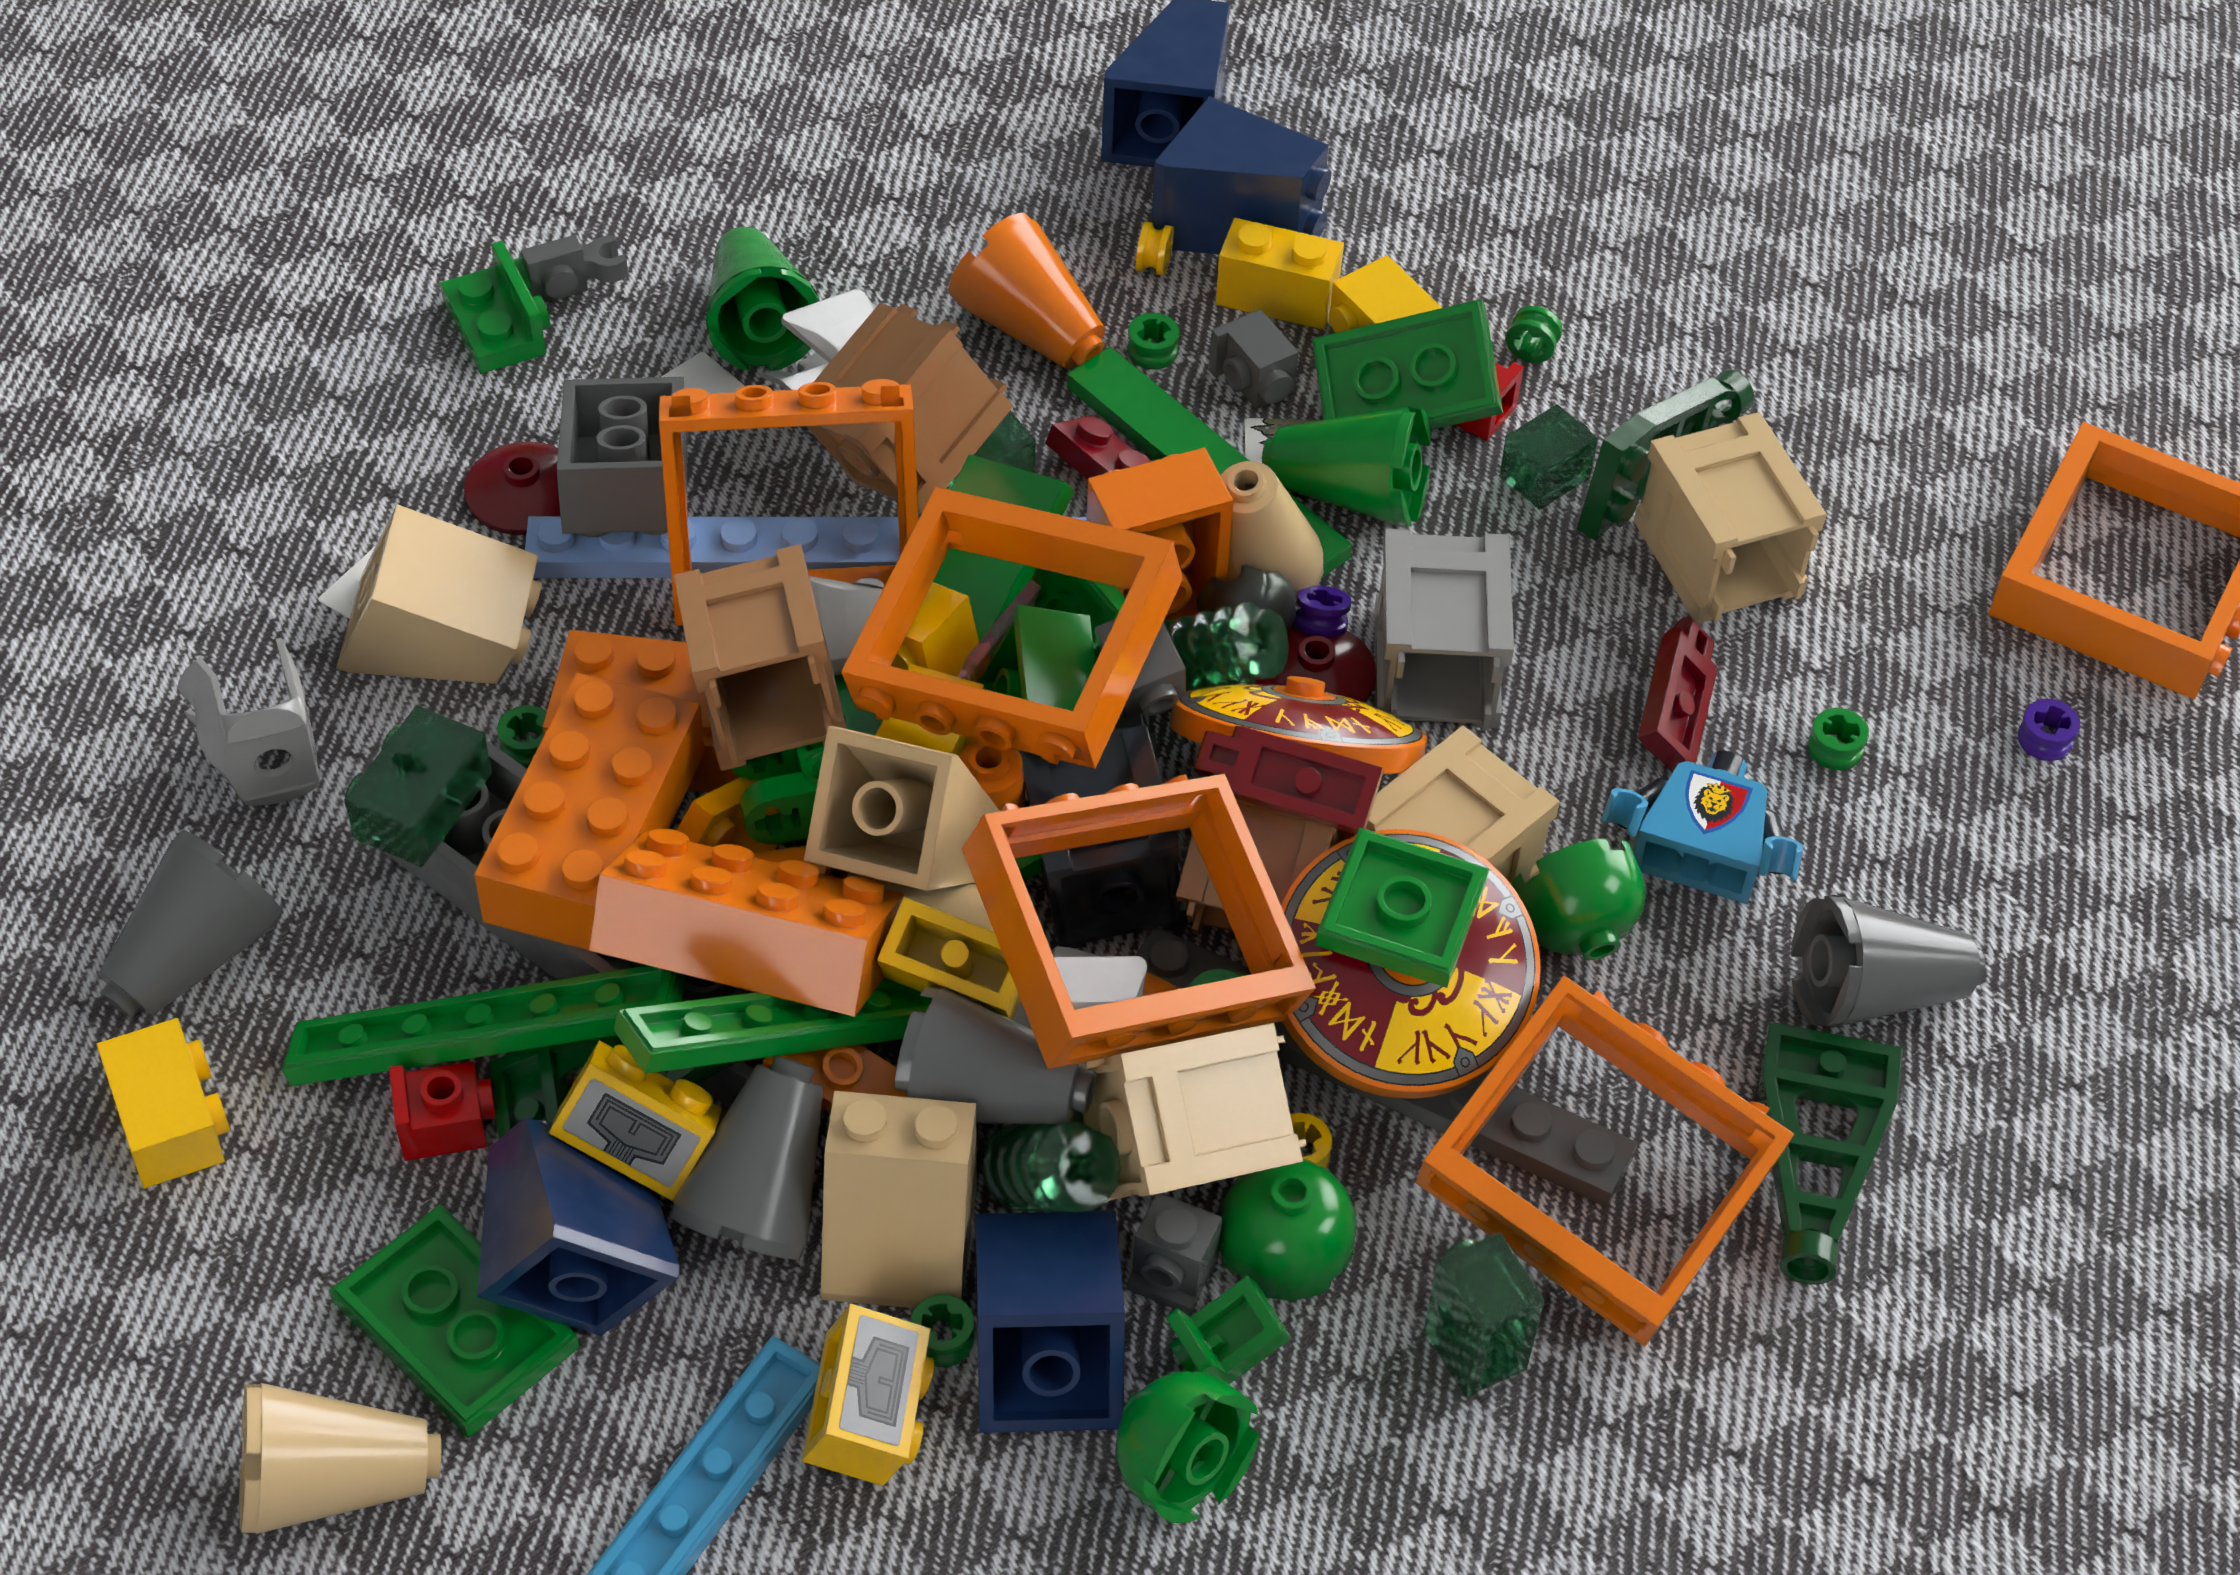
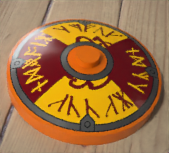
M1298 676L1287 677L1286 686L1236 684L1187 691L1186 696L1180 698L1172 707L1169 723L1171 729L1177 734L1199 744L1202 743L1205 731H1214L1232 737L1235 726H1243L1382 767L1383 774L1403 773L1425 755L1427 736L1405 721L1360 701L1324 692L1325 682Z
M1411 829L1373 831L1490 868L1487 884L1448 988L1315 946L1317 930L1356 836L1341 841L1324 851L1302 870L1280 904L1316 987L1297 1010L1287 1014L1286 1019L1282 1021L1294 1041L1314 1063L1331 1076L1364 1092L1392 1098L1417 1099L1449 1093L1472 1083L1498 1063L1529 1022L1536 1004L1540 984V952L1537 936L1524 903L1512 885L1490 862L1456 841L1433 833Z

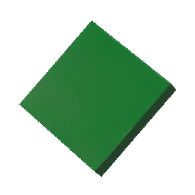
M1359 827L1317 930L1315 946L1448 988L1487 884L1490 868Z

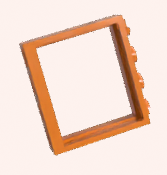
M876 379L865 382L862 387L836 388L830 383L812 382L802 385L798 390L773 391L771 388L763 385H749L737 389L735 393L709 394L704 389L686 388L674 392L672 396H660L659 429L675 626H683L674 575L692 570L682 432L894 422L899 554L901 555L918 522L915 425L911 384L899 385L893 380ZM895 565L809 569L808 573L809 576L854 583L862 578H873L880 580L885 586Z
M2083 421L2001 575L1988 615L2195 700L2207 674L2210 673L2220 677L2232 651V647L2222 644L2224 637L2226 636L2237 641L2240 634V559L2201 641L2036 574L2086 478L2108 485L2239 538L2240 483Z
M935 486L841 671L856 709L875 713L878 720H888L891 717L915 723L937 735L954 733L978 739L986 746L996 750L1004 751L1014 748L1040 755L1043 759L1056 765L1061 760L1096 769L1183 580L1173 540ZM950 548L1129 589L1127 597L1073 711L891 666Z
M1186 774L1172 778L1164 784L1139 788L1134 783L1123 784L1109 790L1105 794L1079 798L1074 793L1063 794L1049 800L1045 804L1019 808L1016 804H1005L1000 812L988 813L980 817L979 823L962 847L1047 1069L1283 1021L1286 1019L1287 1014L1297 1010L1316 989L1225 774L1188 780ZM1190 828L1251 975L1074 1010L1015 858Z
M1564 975L1423 1160L1415 1183L1646 1347L1793 1138L1794 1133L1766 1115L1770 1109L1769 1107L1758 1102L1749 1103L1727 1088L1723 1078L1714 1069L1700 1062L1691 1063L1669 1048L1666 1039L1656 1029L1640 1022L1634 1024L1611 1008L1609 1000L1599 990L1592 995ZM1558 1027L1751 1160L1657 1293L1463 1156L1464 1152Z

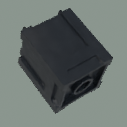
M1147 724L1114 729L1096 769L1061 760L1056 765L1043 759L1040 755L1019 751L1023 761L1024 783L1030 806L1045 804L1049 800L1063 794L1074 793L1079 798L1105 794L1109 790L1123 784L1134 783L1139 788L1162 784ZM1175 830L1039 854L1041 856L1042 877L1058 946L1077 949L1086 947V942L1162 927V930L1188 925L1184 902L1177 901L1176 898L1180 881L1178 862L1181 861Z

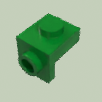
M1248 1276L1237 1282L1191 1317L1178 1308L1166 1316L1167 1321L1177 1335V1338L1170 1342V1347L1187 1372L1208 1373L1225 1381L1227 1384H1231L1292 1339L1257 1283Z

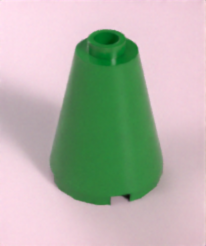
M738 227L728 231L719 239L715 248L706 314V327L710 342L722 359L738 369L750 371L749 366H768L769 371L780 370L802 359L811 348L781 323V319L785 313L819 302L820 299L817 292L762 231L753 227Z
M1403 407L1279 427L1275 432L1274 438H1267L1264 443L1262 464L1273 470L1288 491L1393 525L1412 526L1411 521L1417 522L1421 516L1429 482L1430 465H1422L1421 446H1431L1428 417L1422 408Z

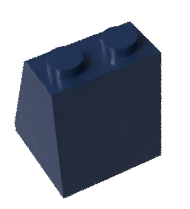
M1172 0L1105 70L1101 162L1154 167L1157 158L1209 96L1222 101L1230 11L1229 2Z
M1209 96L1154 163L1151 221L1153 227L1156 230L1163 229L1165 225L1174 227L1172 250L1209 254H1220L1234 217L1320 237L1327 221V213L1322 211L1323 197L1331 181V171L1326 169L1329 144Z
M525 1117L489 1147L477 1297L602 1336L679 1279V1263L657 1192L549 1134L552 1126L551 1122L532 1120Z
M1116 1211L975 1214L979 1433L1117 1430L1124 1411L1125 1309Z

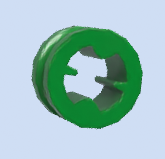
M1525 306L1520 308L1514 315L1512 325L1506 332L1505 342L1507 348L1519 359L1530 363H1542L1549 360L1554 354L1556 344L1562 336L1563 327L1559 318L1550 310L1540 306Z
M1146 313L1134 318L1129 324L1127 353L1129 359L1135 365L1151 370L1163 369L1173 364L1177 359L1180 330L1177 323L1171 317L1160 313Z
M531 705L519 706L507 711L500 718L497 726L501 751L526 769H528L544 737L542 727L547 713L546 710ZM527 732L538 733L537 739L529 735V742H519L516 740L518 735L525 739V733Z
M1836 707L1826 709L1819 713L1813 722L1812 732L1808 739V751L1812 759L1825 768L1840 771L1851 769L1860 762L1863 756L1864 747L1869 738V727L1860 715L1849 709ZM1829 734H1837V735H1838V738H1839V740H1840L1841 742L1848 743V744H1840V743L1838 742V739L1836 738V736L1829 735Z
M937 1294L924 1299L916 1306L911 1315V1322L931 1328L926 1356L934 1359V1367L947 1368L957 1365L969 1356L974 1346V1316L970 1307L962 1299L952 1295ZM947 1321L948 1327L952 1331V1339L938 1341L937 1334L933 1331V1323Z

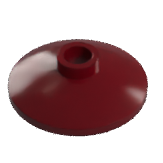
M516 442L500 446L483 455L471 467L464 483L465 501L471 514L484 526L501 533L513 535L527 534L528 516L561 517L557 478L558 447L540 442Z
M1292 624L1291 628L1282 638L1256 652L1253 677L1255 684L1286 686L1287 677L1290 676L1312 678L1325 682L1324 692L1365 703L1374 689L1376 665L1368 647L1349 631L1337 637L1325 638L1323 636L1306 634Z

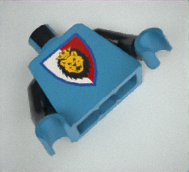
M1725 750L1713 753L1707 767L1689 761L1678 763L1670 778H1657L1637 792L1623 788L1612 789L1600 822L1604 824L1608 822L1617 823L1621 828L1627 829L1626 833L1632 837L1636 836L1640 827L1634 856L1642 873L1747 905L1757 872L1760 876H1767L1768 872L1775 875L1785 874L1790 877L1789 880L1797 881L1804 849L1801 843L1786 837L1778 815L1766 808V787L1760 782L1744 778L1747 769L1745 760L1738 754Z

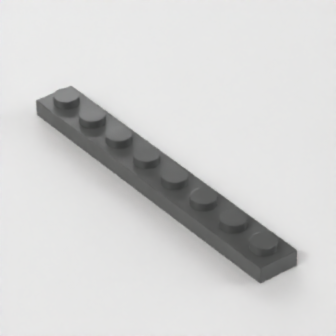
M1159 927L1152 928L1135 955L1142 957L1146 961L1147 972L1180 988L1189 987L1197 976L1212 969L1235 970L1251 975L1248 967L1173 933L1162 930ZM1282 1021L1274 1022L1277 1037L1284 1035L1285 1042L1278 1044L1280 1049L1277 1051L1279 1059L1442 1133H1445L1488 1076L1484 1074L1462 1088L1433 1097L1405 1099L1375 1095L1347 1085L1331 1076L1302 1051ZM1513 1087L1470 1146L1608 1208L1634 1158L1638 1142Z

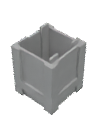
M1385 529L1380 591L1376 593L1374 608L1375 708L1383 710L1401 720L1473 723L1474 727L1482 728V730H1489V728L1499 729L1502 717V677L1504 667L1511 666L1514 653L1510 535L1485 533L1483 538L1410 534V530Z

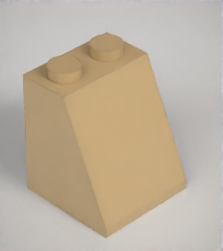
M397 504L361 574L336 669L348 673L497 684L510 662L517 665L520 664L530 640L531 630L522 627L524 616L530 617L533 613L541 591L542 583L533 580L538 555Z
M828 726L804 861L925 891L975 883L962 847L979 823L980 817L984 814L1000 811L958 755L840 727Z
M834 1091L824 1154L821 1300L916 1308L924 1299L937 1294L952 1295L963 1300L977 1193L976 1103Z

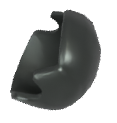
M1249 565L1241 566L1240 575L1229 582L1220 580L1216 576L1211 577L1205 582L1196 599L1198 617L1207 631L1220 644L1231 651L1239 653L1256 652L1273 644L1291 628L1296 617L1295 589L1290 581L1278 571L1264 572Z

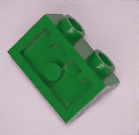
M503 240L491 244L494 260L493 267L440 282L442 298L480 374L545 355L543 330L551 328L549 314L540 295L532 297L529 292L531 291V284L523 260L521 258L512 259Z

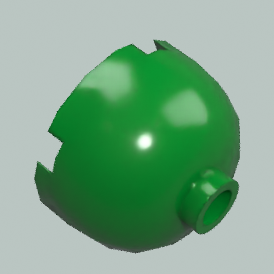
M1593 839L1569 845L1537 860L1536 864L1540 873L1532 877L1526 884L1521 873L1513 879L1511 885L1524 903L1531 918L1538 944L1544 949L1568 956L1583 955L1585 960H1597L1613 954L1621 947L1620 939L1633 930L1644 910L1646 890L1642 873L1629 842L1621 840L1620 850H1611L1607 839Z
M1303 1159V1162L1240 1175L1226 1194L1221 1205L1220 1217H1222L1219 1243V1251L1224 1266L1233 1276L1236 1271L1242 1279L1246 1276L1250 1277L1257 1283L1266 1298L1295 1301L1318 1296L1330 1288L1331 1280L1340 1275L1343 1269L1346 1271L1350 1265L1355 1244L1356 1214L1347 1189L1326 1168L1308 1159Z
M1172 1372L1149 1383L1127 1402L1118 1427L1115 1456L1125 1485L1140 1501L1170 1523H1190L1200 1518L1201 1516L1191 1509L1212 1491L1219 1505L1232 1493L1248 1470L1259 1439V1432L1249 1426L1250 1413L1258 1415L1256 1405L1225 1381L1208 1373Z

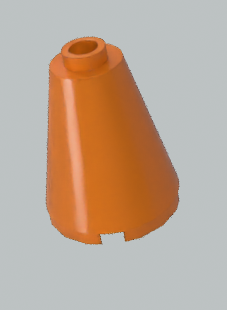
M1020 212L1008 216L992 226L982 235L989 244L979 255L975 257L968 250L960 260L951 276L948 292L961 308L1064 369H1071L1077 365L1080 366L1102 352L1105 343L1102 341L1105 333L1104 325L1039 223L1032 220L1026 213Z

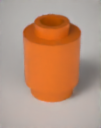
M977 740L962 750L959 758L999 811L1003 809L1005 804H1016L1019 808L1025 807L1023 761L1017 749L996 750Z

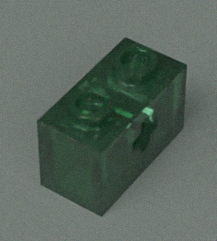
M416 705L401 726H394L388 732L383 741L381 752L365 773H358L347 788L344 802L353 839L422 868L492 774L485 733Z
M1501 1232L1478 1242L1475 1239L1460 1241L1446 1250L1441 1258L1438 1259L1423 1330L1465 1397H1469L1527 1370L1545 1300Z

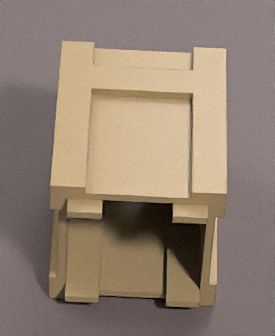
M1757 412L1738 417L1737 422L1677 438L1674 435L1651 440L1648 459L1651 462L1643 503L1637 505L1634 523L1696 623L1699 624L1710 620L1717 622L1720 621L1722 613L1779 597L1782 600L1792 597L1795 599L1801 598L1808 582L1805 571L1811 551L1815 550L1819 536L1818 531H1822L1827 514L1762 414Z
M1463 725L1377 793L1366 830L1411 829L1444 836L1482 856L1510 884L1520 873L1525 884L1532 877L1540 873L1536 861L1543 856L1549 823L1557 817L1560 803L1557 798L1543 787H1535L1481 744L1482 740Z
M1274 1023L1110 1056L1109 1058L1087 1062L1086 1070L1096 1072V1085L1090 1108L1087 1113H1082L1094 1171L1092 1179L1097 1202L1139 1195V1197L1149 1196L1303 1162L1300 1147L1307 1146L1305 1139L1298 1140V1135L1294 1134L1277 1051L1280 1050L1278 1044L1285 1042L1284 1035L1277 1037Z

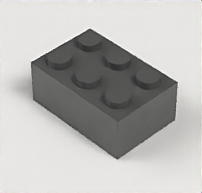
M684 377L564 380L557 461L562 534L579 533L587 537H600L611 532H642L648 535L668 533L659 429L660 396H672L674 392L685 389ZM682 432V445H683V458H684V471H685V484H686V497H687V442H688V438H687V432Z

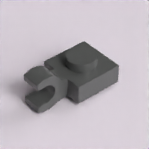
M576 235L521 250V257L531 284V291L529 292L532 297L540 295L544 303L588 291L586 278H595L603 282H617L628 276L627 259L625 255L618 256L617 240L613 235L599 237L591 243L582 246Z

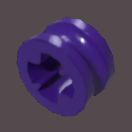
M1316 585L1301 589L1297 594V605L1300 609L1296 611L1294 625L1298 630L1312 636L1329 638L1343 635L1348 629V618L1345 614L1351 610V598L1347 593L1330 586Z
M2048 698L2036 700L2028 706L2024 713L2023 721L2018 729V742L2024 751L2039 760H2061L2069 755L2074 745V740L2080 730V719L2076 711L2064 702ZM2043 725L2055 728V733L2048 734L2042 731Z

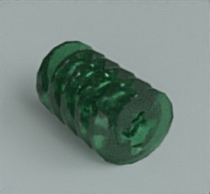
M1243 602L1237 604L1234 608L1220 607L1214 612H1198L1194 617L1180 616L1174 621H1163L1186 669V692L1222 685L1251 683L1257 679H1271L1283 671L1288 659L1289 644L1287 630L1281 616L1272 609L1260 611L1254 604Z
M1078 1122L1005 1125L992 1134L984 1147L981 1162L984 1183L992 1197L1007 1208L1033 1212H1082L1094 1210L1109 1200L1117 1187L1121 1171L1119 1151L1112 1138Z

